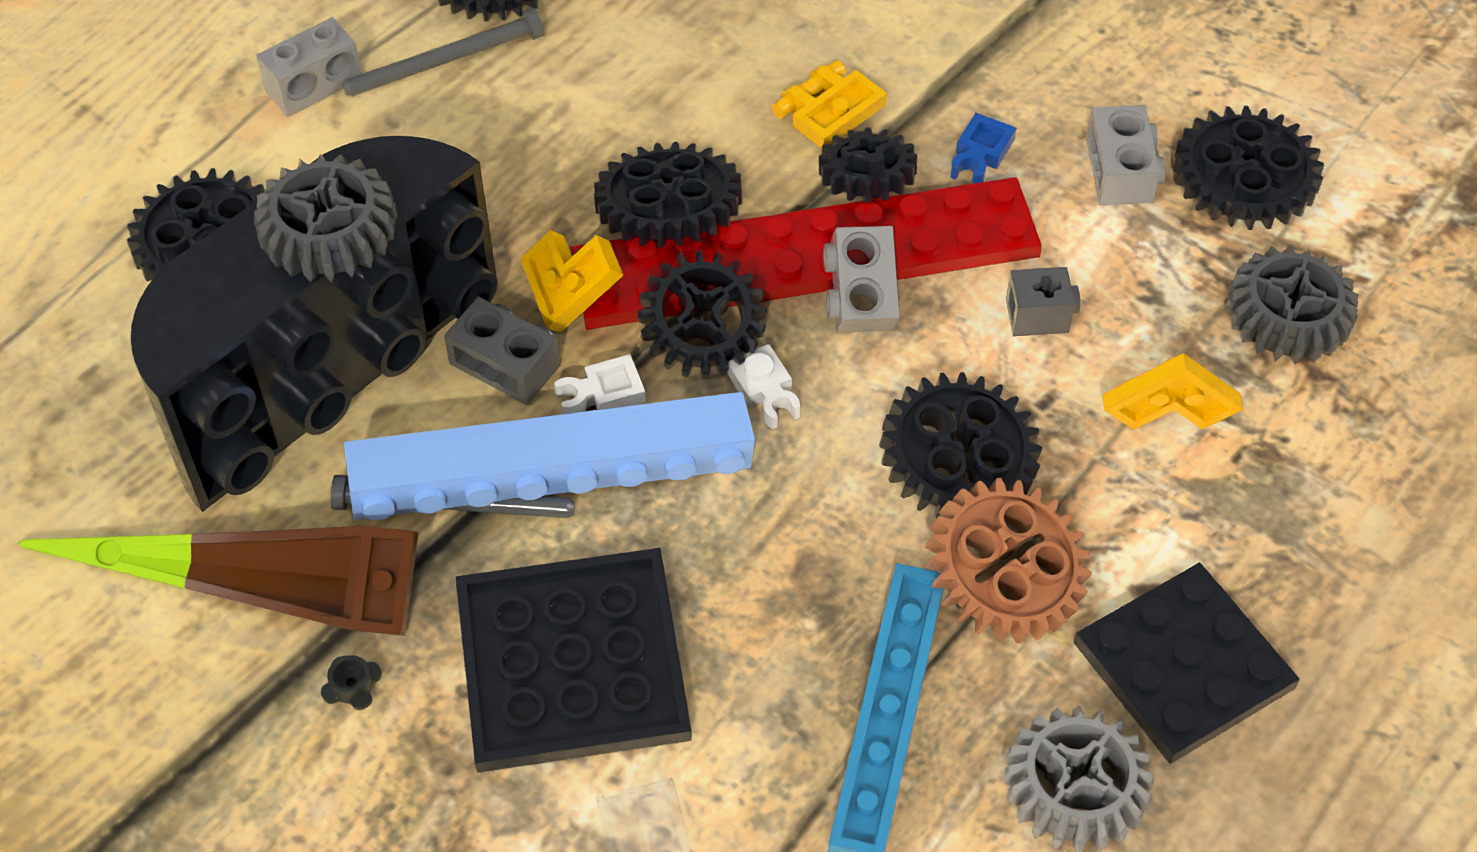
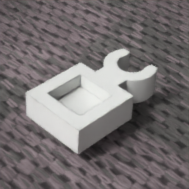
M769 344L758 348L755 353L749 352L744 354L745 363L742 365H738L733 359L728 361L729 378L738 392H743L745 403L749 408L762 403L763 420L769 428L775 429L778 427V415L775 410L780 408L788 410L794 420L800 418V401L794 393L790 392L792 378Z
M630 354L584 367L585 379L579 380L574 377H564L554 383L557 399L565 396L575 397L574 399L561 402L563 414L585 412L587 407L596 405L597 410L646 403L645 390Z

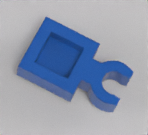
M975 113L957 142V155L952 160L950 178L956 179L961 171L970 170L974 172L972 184L984 182L986 166L998 169L1015 140L1017 128Z

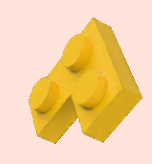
M549 230L520 258L546 328L557 333H561L623 276L609 240L595 235L572 256L564 236Z
M1184 353L1167 359L1161 365L1135 378L1128 379L1122 385L1102 394L1104 411L1133 430L1173 410L1201 429L1207 428L1243 410L1241 393Z

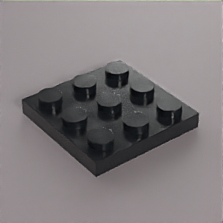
M1200 562L1076 632L1073 642L1169 764H1172L1293 691L1300 680Z

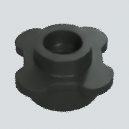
M347 655L337 657L329 667L327 673L328 683L321 688L323 700L328 704H334L338 701L348 703L355 710L366 709L372 703L370 693L374 683L382 677L381 668L377 663H367L359 656ZM350 680H356V684L354 686H348L347 682Z

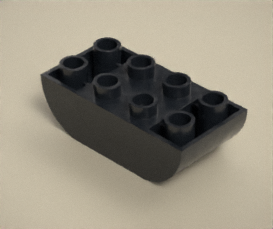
M414 136L368 138L324 153L322 156L326 161H334L342 154L348 164L361 159L366 170L376 168L382 181H386L387 186L390 187L393 202L396 206L397 218H395L396 224H394V240L387 242L386 254L380 256L373 255L371 268L362 265L356 266L353 278L343 271L335 273L332 283L325 274H319L310 283L303 272L291 277L288 271L284 269V266L275 267L274 263L269 259V255L265 254L264 249L261 248L254 224V211L257 210V200L167 263L152 279L143 292L134 312L130 337L132 354L186 492L202 512L227 493L241 495L254 489L269 473L276 455L306 432L310 435H319L333 428L346 414L351 398L383 374L387 377H395L407 371L420 357L426 340L455 318L459 319L478 296L488 302L492 301L498 282L480 161L454 146Z

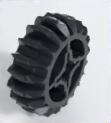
M699 250L695 253L693 263H689L687 257L680 253L676 258L677 269L663 262L659 270L661 277L649 276L647 287L650 291L640 293L639 303L645 308L637 312V321L646 325L641 329V339L643 341H654L650 346V354L655 357L665 352L667 353L664 360V367L666 369H671L678 361L683 363L681 375L688 377L692 366L700 367V376L705 380L709 378L710 366H715L717 372L724 376L728 374L729 370L727 360L733 359L735 363L742 365L745 363L743 352H756L758 343L754 338L764 336L766 327L759 321L766 318L767 308L758 304L763 299L764 293L762 289H749L754 282L752 272L745 273L740 277L737 276L740 269L738 260L731 262L726 268L722 266L723 255L720 252L713 256V262H705V255ZM694 284H707L717 288L712 291H703ZM675 294L679 299L678 306L683 313L677 318L676 325L669 329L662 310L671 295ZM734 301L740 312L741 325L734 335L730 336L726 331L727 324L721 316L727 312L728 304ZM701 309V313H703L704 309L711 312L710 320L703 321V315L701 320L693 318L694 310ZM692 338H702L709 342L711 346H695L686 342Z

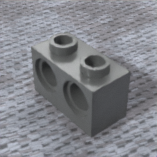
M479 296L444 335L450 365L525 405L532 401L560 367L558 340L550 330L539 324L533 325L515 316L507 307L501 304L494 305Z

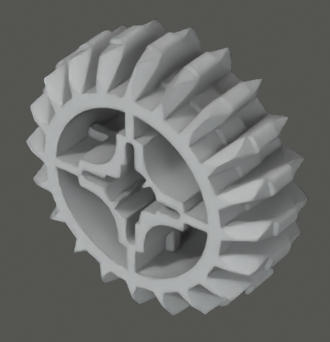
M1080 705L1073 709L1071 718H1067L1058 707L1051 712L1049 721L1037 715L1032 720L1030 730L1022 728L1017 734L1016 745H1012L1008 750L1006 761L1009 766L1005 768L1003 775L1005 785L1010 786L1006 796L1008 805L1020 806L1016 815L1018 823L1035 821L1032 830L1034 839L1043 836L1046 832L1054 835L1052 845L1055 850L1063 845L1064 839L1073 841V847L1076 852L1084 851L1086 841L1088 840L1091 841L1099 852L1106 848L1109 841L1108 837L1120 844L1126 839L1128 828L1135 830L1140 826L1143 819L1142 812L1147 811L1151 804L1152 797L1148 791L1152 789L1154 777L1153 773L1146 771L1150 763L1149 753L1136 752L1140 743L1138 735L1121 736L1124 728L1122 720L1113 723L1111 726L1104 724L1102 710L1096 712L1093 715V719L1084 718ZM1103 761L1116 774L1121 791L1112 785L1113 779L1103 771ZM1035 766L1045 772L1044 778L1054 786L1055 793L1052 798L1039 783ZM1090 769L1088 776H1083L1086 773V771ZM1069 781H1072V785L1067 789ZM1076 808H1084L1089 811L1076 810Z

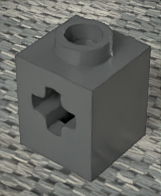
M1067 267L1010 271L1006 303L1013 337L1069 333L1073 314L1080 312V292L1077 285H1071Z

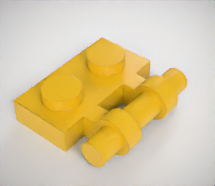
M834 60L827 66L820 65L811 71L809 79L799 86L793 84L781 93V98L773 103L771 108L774 115L779 119L784 118L791 112L794 113L793 127L822 149L823 144L832 145L833 136L843 137L847 134V130H853L886 106L887 93L857 70L842 78L841 76L846 73L845 66L841 61ZM821 93V95H819L818 97H813L816 94Z

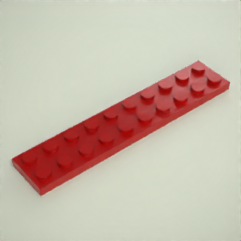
M1018 178L992 180L890 196L887 201L877 198L872 199L870 203L858 201L730 221L728 227L716 225L717 234L715 236L701 232V242H695L690 237L683 238V244L679 247L674 243L673 239L667 240L662 248H658L657 241L654 239H650L644 246H640L638 236L627 241H623L622 238L609 240L623 276L589 306L582 315L586 330L638 322L637 312L645 308L639 303V296L641 292L650 291L647 287L649 276L661 277L659 270L663 262L677 269L676 258L680 253L687 257L689 263H693L695 253L699 250L704 253L705 262H713V256L720 252L723 255L722 266L726 268L731 262L738 260L740 269L737 276L740 277L745 273L752 272L754 282L749 289H762L764 295L760 302L827 292L828 289H833V274L824 270L823 250L824 244H830L836 228L893 226L897 280L1038 258L1041 254L1042 244ZM585 244L570 246L571 255H575ZM859 249L847 251L850 261L857 265H865L870 262L867 254ZM694 284L703 291H712L717 288L707 284ZM675 294L671 295L663 307L664 318L683 313L678 306L679 299ZM734 301L728 304V307L737 306ZM701 309L694 310V313L701 312Z

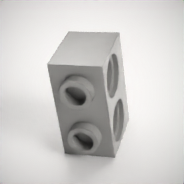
M333 17L256 55L265 91L287 117L342 90V84L346 79L362 74L355 41Z
M1145 105L1092 107L1086 141L1099 205L1153 203L1158 184L1164 183V159L1156 155L1157 127L1155 123H1149Z
M893 226L836 228L830 244H824L823 250L824 270L833 274V289L827 290L826 305L828 318L836 319V333L893 331L900 318ZM859 249L867 254L870 262L865 265H857L850 261L847 251ZM855 294H862L868 297L872 302L873 309L869 311L856 309L851 304L850 297Z

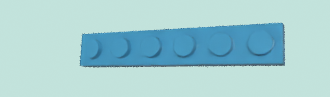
M898 563L895 565L828 843V852H885L944 591V588L935 589L931 586L941 574L940 572Z

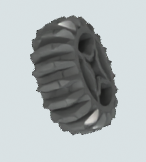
M320 154L317 162L306 164L299 158L297 169L292 171L281 167L280 180H266V193L257 195L258 202L256 205L257 210L254 211V224L260 246L264 249L265 254L269 255V259L274 263L275 267L284 266V269L288 271L291 277L303 272L304 276L311 283L319 274H325L332 283L335 273L345 271L353 278L356 266L362 265L371 268L373 255H385L387 242L394 240V224H396L397 211L391 189L387 186L386 181H382L376 168L366 170L361 159L348 164L342 154L334 161H326Z
M1289 245L1283 253H1280L1271 246L1264 255L1254 253L1248 263H1242L1241 267L1238 268L1235 278L1231 281L1228 289L1227 314L1232 316V329L1242 331V343H1256L1257 354L1268 350L1273 352L1275 362L1285 355L1291 358L1294 365L1302 359V356H1305L1314 363L1321 354L1330 357L1338 346H1343L1344 342L1348 340L1358 318L1359 294L1353 292V279L1342 277V266L1330 267L1328 265L1327 255L1317 259L1311 256L1309 248L1301 254L1295 253ZM1292 299H1293V300H1294V305H1293V308L1291 309V308H1290V305H1291V301H1292Z

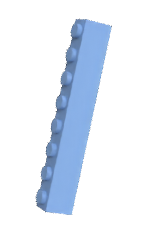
M743 392L346 441L343 443L353 520H383L392 515L415 512L430 514L452 507L468 505L483 507L495 501L512 498L535 500L544 495L572 492L580 494L596 488L619 485L633 487L643 482L664 479L685 480L691 476L717 472L731 474L741 469L751 468L755 438Z

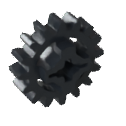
M870 127L858 132L852 129L847 130V138L833 136L832 145L823 144L822 154L819 155V175L821 176L822 185L831 186V194L833 195L846 192L847 201H852L857 196H863L865 203H870L874 198H881L887 201L889 200V192L900 195L904 194L905 185H913L914 175L917 174V154H914V145L912 143L904 144L903 135H897L893 138L889 137V130L887 129L882 130L879 134H872Z

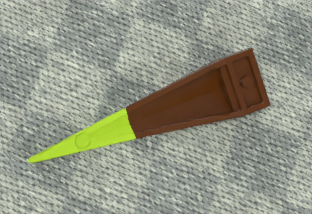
M346 526L199 534L22 539L17 543L22 548L348 630L405 636L418 532L372 526Z

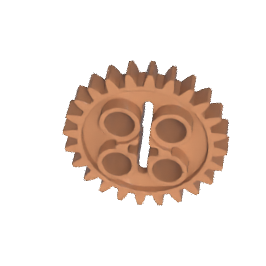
M997 478L989 487V490L982 481H978L970 492L962 488L953 498V501L948 500L939 511L941 516H938L929 528L935 535H932L925 544L926 549L936 553L926 563V568L940 571L941 573L931 586L935 589L947 588L949 592L942 605L947 607L957 603L961 607L957 617L959 623L966 620L969 616L976 619V634L979 635L989 625L993 626L995 641H1000L1011 630L1016 643H1021L1029 635V632L1036 640H1039L1049 629L1053 632L1058 630L1066 622L1065 618L1069 619L1078 611L1079 607L1076 603L1081 601L1088 593V590L1081 584L1092 576L1090 570L1079 566L1091 556L1090 551L1076 548V544L1085 536L1084 533L1081 531L1069 532L1066 527L1074 516L1066 514L1058 517L1055 511L1059 500L1055 498L1048 504H1043L1040 502L1041 488L1039 487L1029 496L1025 495L1022 481L1017 480L1009 491L1006 490L1001 478ZM1004 521L1012 523L1018 530V533L1011 531ZM1033 537L1041 539V543L1028 549L1019 560L1014 559L983 583H978L975 580V577L990 570L998 560H1005ZM966 545H970L979 551L981 558L973 556ZM1036 561L1044 564L1050 575L1039 569ZM998 586L1007 589L1013 600L1005 598L1000 593Z

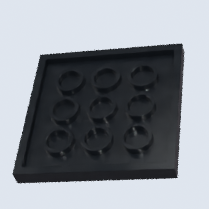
M661 548L455 576L474 761L477 773L692 741V731Z

